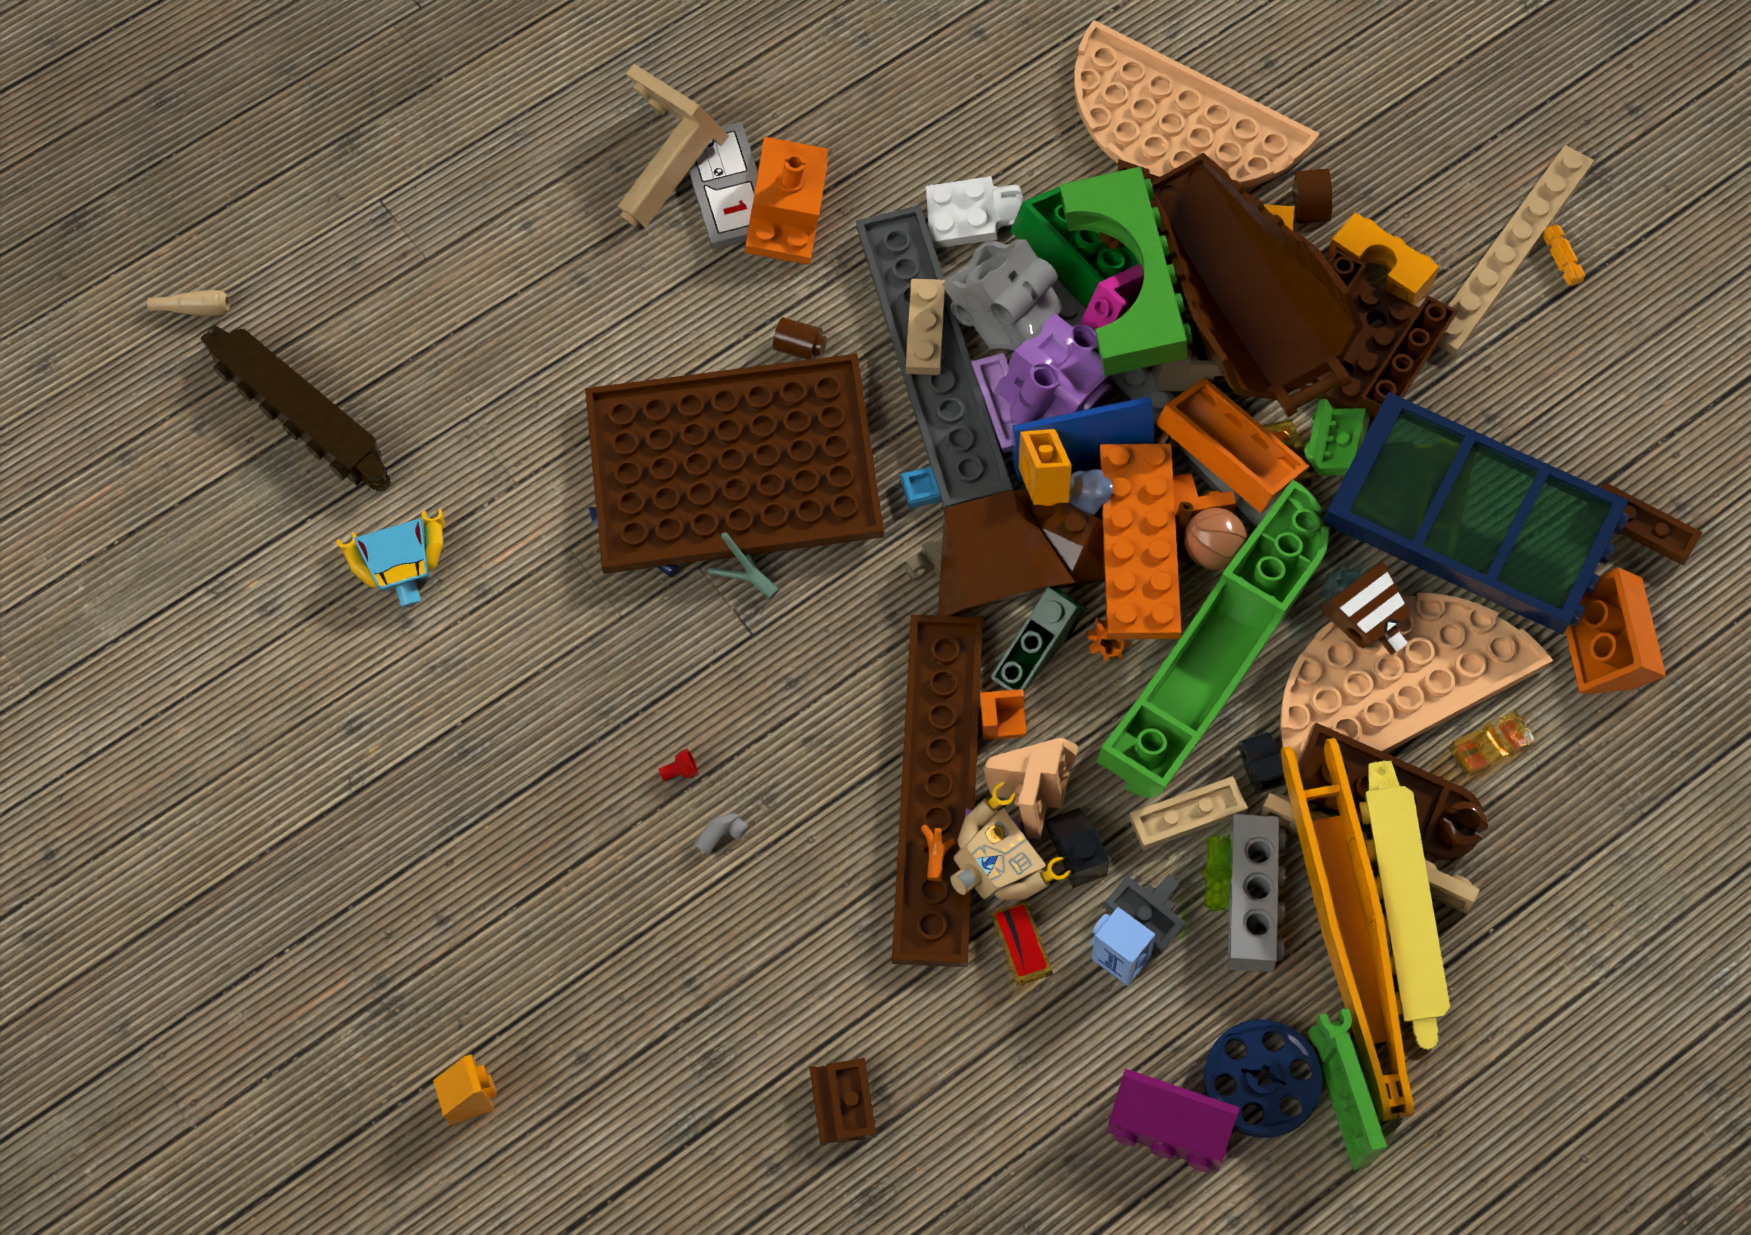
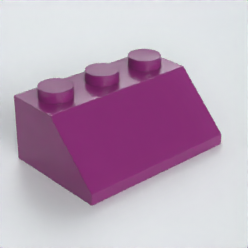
M1125 1068L1107 1132L1113 1134V1139L1119 1143L1128 1146H1135L1136 1143L1151 1147L1150 1151L1159 1157L1173 1159V1156L1188 1160V1165L1199 1171L1211 1172V1169L1219 1171L1240 1108Z

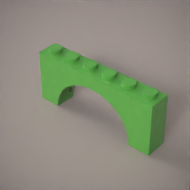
M1141 166L1060 184L1062 207L1068 231H1096L1117 239L1135 255L1144 274L1140 294L1132 307L1116 321L1095 329L1097 348L1104 376L1188 358L1187 344L1193 343L1189 323L1182 324L1180 315L1185 314L1181 293L1174 294L1172 285H1177L1173 264H1166L1165 256H1169L1167 239L1165 235L1159 236L1157 228L1162 227L1158 207H1151L1150 200L1154 199L1153 187L1150 179L1144 180Z

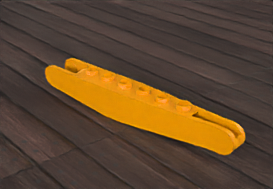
M1335 738L1326 739L1324 744L1325 760L1333 785L1309 790L1303 789L1294 750L1291 746L1281 748L1283 772L1322 936L1345 1008H1349L1351 1013L1352 1031L1370 1084L1377 1115L1382 1122L1413 1116L1414 1102L1406 1070L1384 918L1339 745ZM1335 796L1340 815L1312 821L1307 801ZM1386 1042L1391 1070L1390 1075L1383 1076L1374 1047L1375 1043ZM1399 1107L1401 1112L1391 1114V1108Z

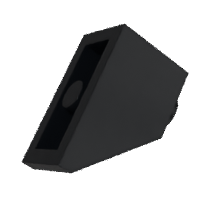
M1080 808L1045 820V825L1059 857L1064 858L1061 862L1065 871L1071 870L1068 878L1072 888L1107 876L1109 858L1096 828Z

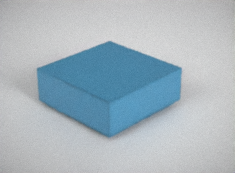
M931 466L900 474V481L909 509L941 502L940 492Z

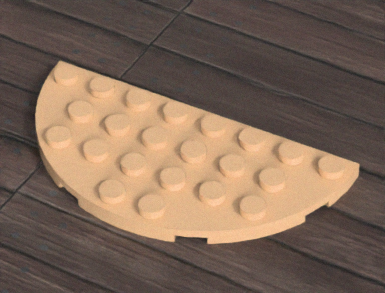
M1095 20L1090 24L1080 43L1074 71V92L1077 108L1091 137L1116 163L1120 159L1150 169V174L1161 177L1198 155L1205 153L1224 169L1232 180H1237L1244 188H1248L1269 181L1289 170L1302 160L1319 140L1320 133Z
M1417 593L1416 596H1404L1403 598L1410 609V615L1396 626L1409 643L1393 655L1388 653L1379 639L1364 648L1358 647L1332 621L1316 634L1303 653L1299 655L1285 687L1280 711L1282 748L1291 746L1298 762L1311 727L1316 722L1384 753H1388L1550 667L1553 660L1543 647L1522 628L1518 630L1507 621L1498 617V612L1483 605L1443 594Z

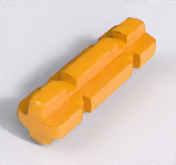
M1558 224L1548 226L1544 230L1543 238L1547 246H1551L1549 250L1559 270L1565 272L1562 275L1565 282L1569 286L1582 283L1585 272L1580 264H1576L1578 259L1568 239H1563L1565 234L1561 226Z

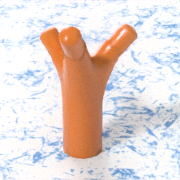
M923 825L921 830L926 836L929 849L927 880L942 881L944 857L947 851L956 844V841L951 838L942 844V830L935 828L933 834L927 825Z

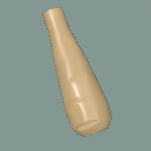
M221 290L193 291L172 295L171 297L148 298L147 308L149 311H171L187 315L214 317L225 315L229 311L230 298Z

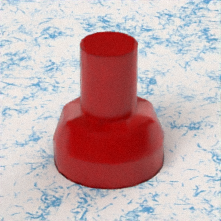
M687 748L675 755V762L659 768V773L664 782L679 775L685 779L699 775L695 760Z

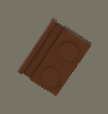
M865 1058L829 1063L826 1066L820 1067L809 1066L820 1145L824 1146L827 1143H843L877 1137Z

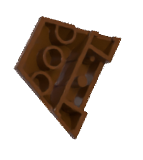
M1013 489L944 508L938 616H959L970 613L974 609L1039 591L1042 593L1046 591L1047 587L1060 588L1075 584V581Z

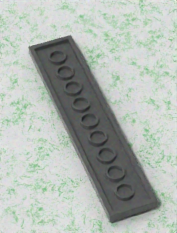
M913 206L856 220V229L926 454L940 492L943 508L1012 490L958 320L950 309L952 301L946 290L940 375L906 374L911 279L944 280L921 206Z

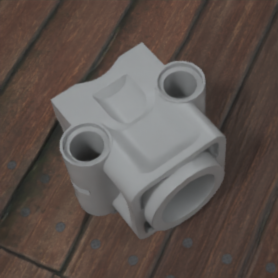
M1026 239L1014 240L1008 245L998 241H985L974 252L967 266L953 273L942 284L953 301L950 305L952 314L965 326L970 327L974 325L990 349L1016 350L1025 340L1037 337L1041 333L1043 323L1052 314L1058 315L1064 308V305L1051 287L1058 279L1055 269L1047 261L1037 258Z

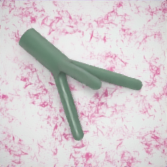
M722 533V539L747 573L711 567L707 569V573L748 580L769 600L774 598L779 589L757 569L753 555L744 556L727 533Z

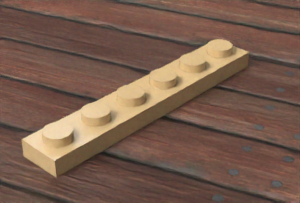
M1269 793L1263 805L1261 816L1279 817V828L1299 836L1290 797L1285 795L1276 796ZM1320 811L1310 812L1312 821L1329 818L1327 814ZM1362 831L1364 841L1368 840L1369 838H1367V835ZM1425 860L1431 898L1468 915L1480 889L1474 887L1468 879L1459 875H1447L1437 870L1433 863ZM1370 862L1372 871L1378 873L1376 862Z

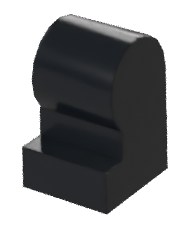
M1264 732L1238 742L1244 768L1255 794L1286 785L1281 757L1275 741L1269 732Z

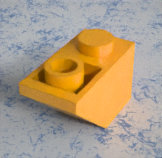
M471 1054L461 1058L433 1080L443 1117L450 1126L495 1111L491 1098L497 1097V1092L491 1074L488 1075L484 1064L478 1066Z

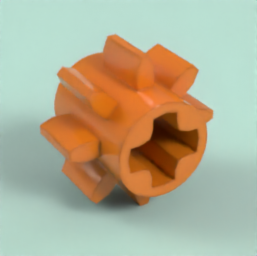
M1097 617L1095 619L1097 624L1095 630H1087L1086 632L1088 639L1095 641L1089 646L1091 654L1100 651L1104 662H1107L1109 657L1114 656L1122 659L1124 646H1132L1131 639L1109 640V643H1104L1103 639H1107L1106 620L1101 621Z

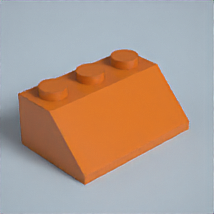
M1616 568L1601 575L1591 596L1584 593L1579 603L1585 609L1576 627L1569 624L1565 630L1579 693L1583 695L1633 690L1666 677L1642 577L1621 568ZM1571 589L1557 595L1560 609H1562Z

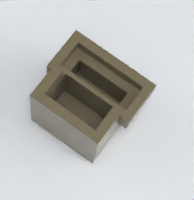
M1185 314L1180 315L1182 324L1189 323L1193 343L1187 344L1188 358L1152 366L1156 391H1186L1204 377L1213 384L1214 376H1223L1208 354L1194 319L1186 318Z

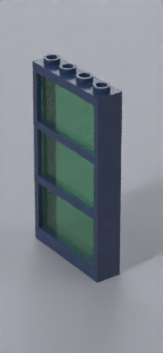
M1388 392L1327 510L1324 523L1563 635L1569 624L1576 627L1584 612L1585 607L1579 603L1584 593L1591 596L1600 576L1594 574L1599 563L1606 565L1615 547L1609 541L1613 532L1618 535L1621 534L1629 518V515L1623 513L1629 500Z

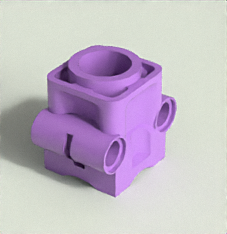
M1054 313L1043 323L1041 333L1037 337L1025 340L1014 350L1009 360L1008 374L999 380L995 392L1012 405L1010 417L1015 424L1092 409L1103 405L1113 389V386L1109 384L1113 375L1104 376L1099 353L1095 351L1097 340L1094 328L1085 324H1078L1072 327Z

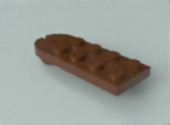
M1315 722L1312 725L1298 759L1299 773L1304 790L1333 785L1325 760L1324 744L1326 739L1335 738L1340 748L1361 826L1371 830L1370 824H1362L1359 802L1366 801L1365 793L1369 791L1368 765L1374 762L1392 761L1399 785L1407 787L1414 794L1424 854L1440 860L1457 859L1473 850L1477 843L1484 838V835L1479 833L1488 829L1486 815L1479 800L1469 790ZM1335 796L1307 801L1336 815H1340ZM1452 822L1476 834L1470 836L1458 831Z

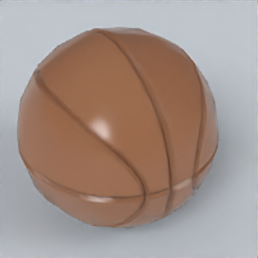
M1208 508L1198 512L1190 519L1184 531V547L1190 559L1200 567L1209 570H1222L1227 568L1245 544L1247 533L1242 521L1231 511L1222 508Z

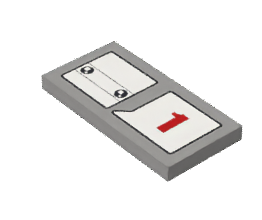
M742 121L721 126L729 135L722 146L711 140L688 171L712 250L744 242L747 238L758 171Z

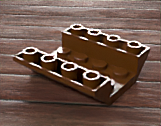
M1336 249L1328 262L1351 291L1363 325L1341 362L1343 367L1351 372L1350 379L1352 383L1344 388L1338 386L1318 398L1327 399L1330 405L1338 409L1366 408L1370 417H1376L1388 392L1404 398L1456 317L1458 310L1428 295L1421 306L1417 307L1364 280L1366 264ZM1379 318L1385 325L1380 328H1374L1367 323V320ZM1331 371L1301 386L1299 389L1303 390L1332 374Z

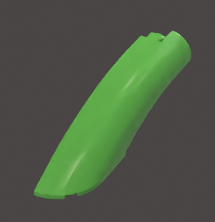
M1292 479L1227 566L1212 592L1164 663L1101 747L1096 762L1127 781L1125 789L1133 794L1154 798L1163 793L1246 676L1320 565L1328 546V527H1325L1321 515L1322 508L1307 489Z

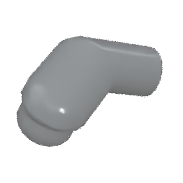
M735 813L714 818L705 827L694 845L709 855L721 837L730 834L733 838L741 839L748 831V824L741 820L740 815Z

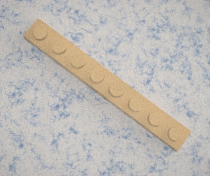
M1564 145L1448 305L1458 310V313L1437 346L1455 357L1542 238L1545 228L1552 224L1588 174L1594 163L1593 159Z

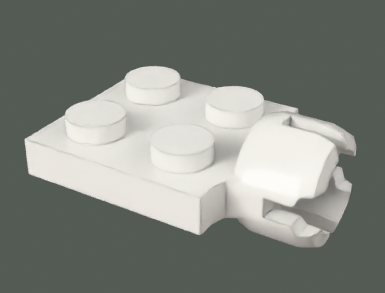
M991 176L926 186L928 227L934 249L997 240L998 229L1003 226L1013 225L1020 206L1024 202L1020 186L996 187L993 185Z

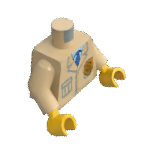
M1005 782L996 784L992 791L993 796L989 800L984 799L964 819L957 839L960 850L954 855V860L960 867V870L950 878L954 889L962 895L975 888L984 899L995 895L1000 900H1025L1050 886L1049 881L1053 879L1063 881L1071 874V870L1061 876H1057L1053 872L1054 865L1063 861V857L1053 858L1048 864V870L1043 872L1041 869L1046 864L1004 808L999 811L997 810L999 805L1011 803L1015 796V792H1013L1007 800L998 799L996 791Z

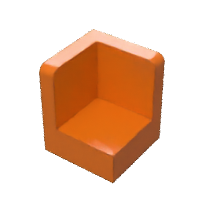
M1024 690L980 693L983 740L1026 736Z

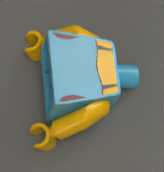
M438 509L439 515L436 518L430 519L427 517L425 510L421 514L423 522L419 518L359 537L354 532H351L353 539L350 543L343 544L340 538L336 540V543L344 554L351 572L367 586L378 587L382 592L396 589L401 607L414 605L421 602L416 582L429 579L430 571L434 570L438 565L443 547L442 529L445 526L442 509Z

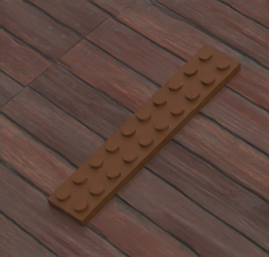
M911 615L892 964L968 967L971 890L965 895L958 893L952 886L950 878L960 870V867L954 860V855L960 850L957 839L966 816V809H971L972 811L975 809L983 617ZM923 825H927L933 834L935 828H940L942 830V844L951 838L956 841V844L947 851L944 857L942 881L927 880L929 849L926 836L921 830Z

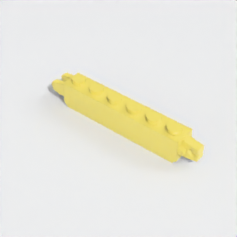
M1392 761L1374 762L1368 765L1369 791L1365 793L1366 801L1359 802L1362 824H1370L1372 839L1365 840L1370 862H1376L1379 877H1374L1379 900H1383L1385 911L1383 918L1386 938H1389L1391 953H1389L1392 976L1396 977L1398 991L1395 992L1398 1015L1402 1014L1403 1023L1411 1022L1413 1036L1416 1037V1046L1418 1045L1419 1049L1422 1048L1423 1051L1425 1049L1429 1051L1434 1049V1046L1436 1047L1439 1042L1436 1018H1442L1450 1008L1414 794L1407 787L1399 785Z

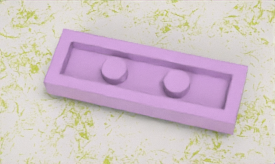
M1004 353L971 361L1001 455L1012 452V425L1017 424L1010 417L1012 405L995 392L999 380L1006 376L1009 371Z

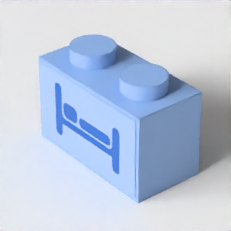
M1117 907L1111 916L1105 913L1093 928L1092 932L1096 935L1091 941L1093 945L1092 960L1129 986L1151 958L1155 933Z

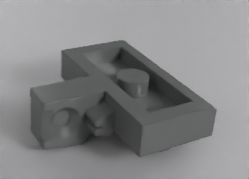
M1170 874L1164 878L1156 889L1150 884L1144 889L1127 875L1103 903V908L1111 914L1119 907L1155 933L1153 948L1161 955L1186 927V922L1172 912L1176 905L1171 902V899L1180 890L1179 885L1181 883Z

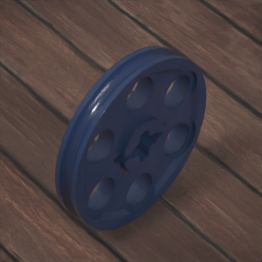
M1250 1020L1231 1027L1216 1040L1205 1064L1204 1087L1207 1097L1240 1108L1233 1127L1234 1130L1252 1137L1273 1138L1294 1131L1310 1117L1321 1094L1322 1070L1314 1049L1299 1032L1285 1024L1272 1020ZM1269 1033L1278 1034L1283 1039L1284 1047L1277 1052L1268 1051L1263 1046V1036ZM1230 1041H1239L1245 1046L1247 1053L1242 1059H1231L1225 1053V1045ZM1296 1061L1307 1063L1311 1068V1076L1306 1080L1295 1079L1290 1073V1065ZM1261 1070H1266L1268 1078L1273 1080V1083L1267 1082L1265 1087H1260L1257 1085L1258 1079L1253 1077L1252 1074L1259 1075ZM1220 1077L1231 1078L1236 1085V1091L1230 1096L1220 1095L1214 1088L1215 1080ZM1286 1097L1295 1098L1301 1104V1113L1294 1117L1286 1116L1280 1110V1101ZM1248 1105L1259 1107L1264 1115L1263 1121L1256 1125L1245 1122L1241 1114L1242 1109Z

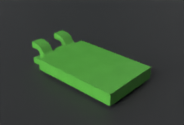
M1349 1008L1342 1009L1338 1014L1339 1020L1330 1023L1327 1013L1320 1014L1316 1019L1317 1025L1310 1027L1308 1034L1312 1043L1317 1047L1322 1076L1353 1170L1356 1171L1369 1168L1387 1148V1144L1350 1034L1346 1033L1352 1023Z

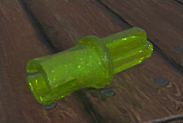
M1211 836L1207 839V866L1202 871L1203 877L1206 878L1205 907L1216 912L1218 910H1225L1227 907L1228 880L1232 877V870L1229 868L1231 840L1224 836L1222 844H1219L1220 836Z

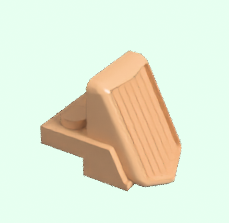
M1056 738L990 757L985 763L984 774L990 795H992L994 786L1000 782L1005 783L996 791L998 798L1008 799L1015 792L1013 800L1015 806H1019L1018 821L1023 823L1027 838L1041 840L1048 807L1063 809L1070 778L1069 771L1076 760L1078 745L1065 738Z

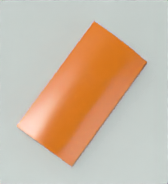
M1205 377L1167 403L1155 423L1260 513L1265 511L1280 497L1292 479L1297 481L1310 467L1309 464Z

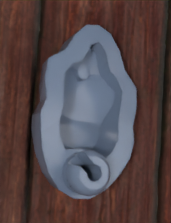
M1094 469L1086 472H1074L1071 474L1069 502L1066 504L1088 514L1095 515L1099 508L1111 497L1113 483L1104 476L1102 470Z

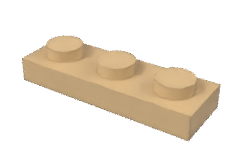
M911 279L906 374L940 375L945 303V289L942 284L945 280Z
M1232 776L1130 813L1129 819L1144 851L1231 820L1234 814H1247L1248 808Z

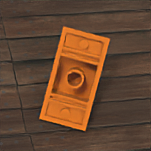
M764 136L744 253L810 265L828 164V148Z

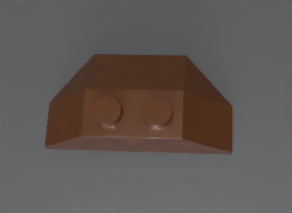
M1028 490L1015 491L1075 581V584L1064 587L1087 585L1102 580L1105 582L1102 521L1066 503H1057L1053 506L1034 505Z

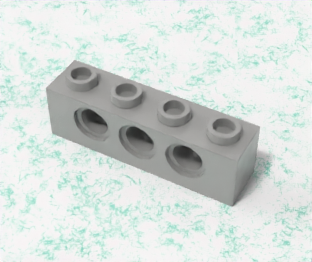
M1233 815L1230 830L1227 970L1273 972L1277 960H1283L1284 938L1277 937V924H1283L1285 904L1284 901H1278V888H1284L1285 865H1278L1279 852L1284 853L1286 832L1285 830H1279V817ZM1260 852L1267 858V861L1263 863L1254 862L1248 854ZM1258 887L1266 893V897L1256 899L1248 893V889ZM1258 923L1265 928L1266 933L1254 935L1247 929V925Z

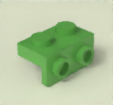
M1327 399L1319 400L1317 412H1314L1312 415L1311 423L1313 430L1311 439L1305 446V458L1318 476L1346 475L1367 433L1370 414L1366 408L1333 409Z

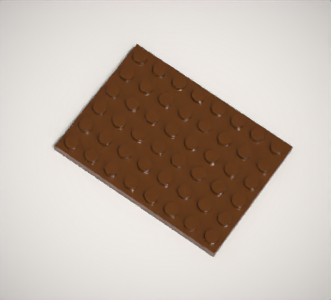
M857 353L585 388L603 574L736 557L722 539V533H727L744 556L884 538Z

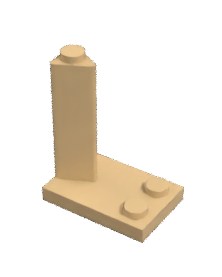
M633 64L626 73L635 83L633 89L643 98L651 99L648 104L661 115H664L667 111L681 120L617 206L623 211L620 217L634 228L638 224L646 228L711 140L722 146L729 135L699 104Z

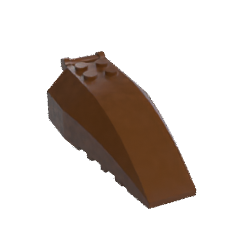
M1205 153L1151 181L1154 199H1151L1150 203L1152 208L1158 207L1162 224L1160 230L1162 235L1166 236L1169 254L1192 317L1208 354L1234 393L1277 400L1285 415L1289 418L1298 413L1297 409L1338 386L1344 388L1351 384V379L1341 362L1363 324L1351 291L1321 251L1299 232H1293L1287 227L1281 217L1277 214L1273 215L1268 211L1263 202L1257 197L1254 199L1249 195L1243 185L1237 180H1232L1229 174ZM1331 371L1332 374L1289 396L1290 392Z

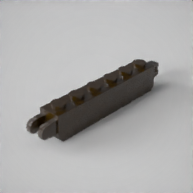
M214 325L207 333L203 334L200 339L215 362L213 366L215 372L224 381L228 382L231 379L236 383L237 390L248 401L256 400L260 404L259 408L270 420L274 421L277 418L281 421L283 429L294 440L301 438L307 443L305 445L306 448L316 459H326L330 463V469L340 479L344 480L347 477L356 486L363 481L370 488L372 487L373 490H376V492L388 489L391 483L390 477L386 472L385 465L382 463V453L376 444L374 436L245 329H234L231 333H228Z

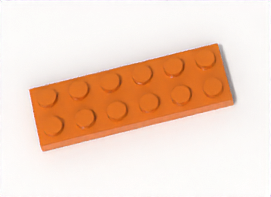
M1100 444V470L1113 483L1111 497L1102 505L1107 640L1180 639L1181 615L1171 444Z

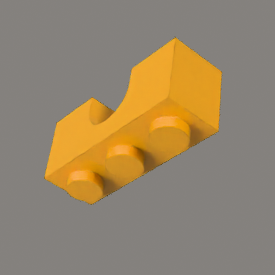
M1356 212L1333 236L1328 252L1329 259L1337 249L1365 264L1378 263L1385 266L1390 273L1387 275L1384 290L1415 306L1434 285L1439 265L1434 263L1429 256L1418 253L1406 245L1401 238L1390 235L1378 227L1373 220L1364 218Z

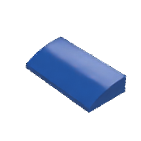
M1150 396L1012 425V463L1018 484H1025L1018 468L1020 431L1055 429L1072 465L1071 474L1077 471L1100 468V444H1154V419Z

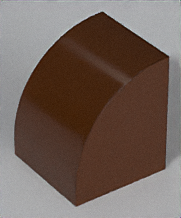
M1329 169L1296 171L1292 194L1297 223L1331 221L1332 186Z

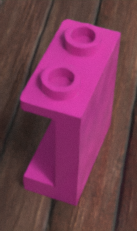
M1140 264L1099 282L1080 324L1089 325L1096 329L1106 326L1123 316L1135 303L1143 285L1144 274Z

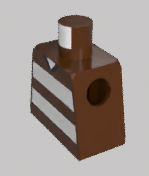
M1383 561L1368 570L1320 607V610L1360 648H1364L1379 639L1388 653L1393 655L1409 643L1396 625L1410 615V609Z

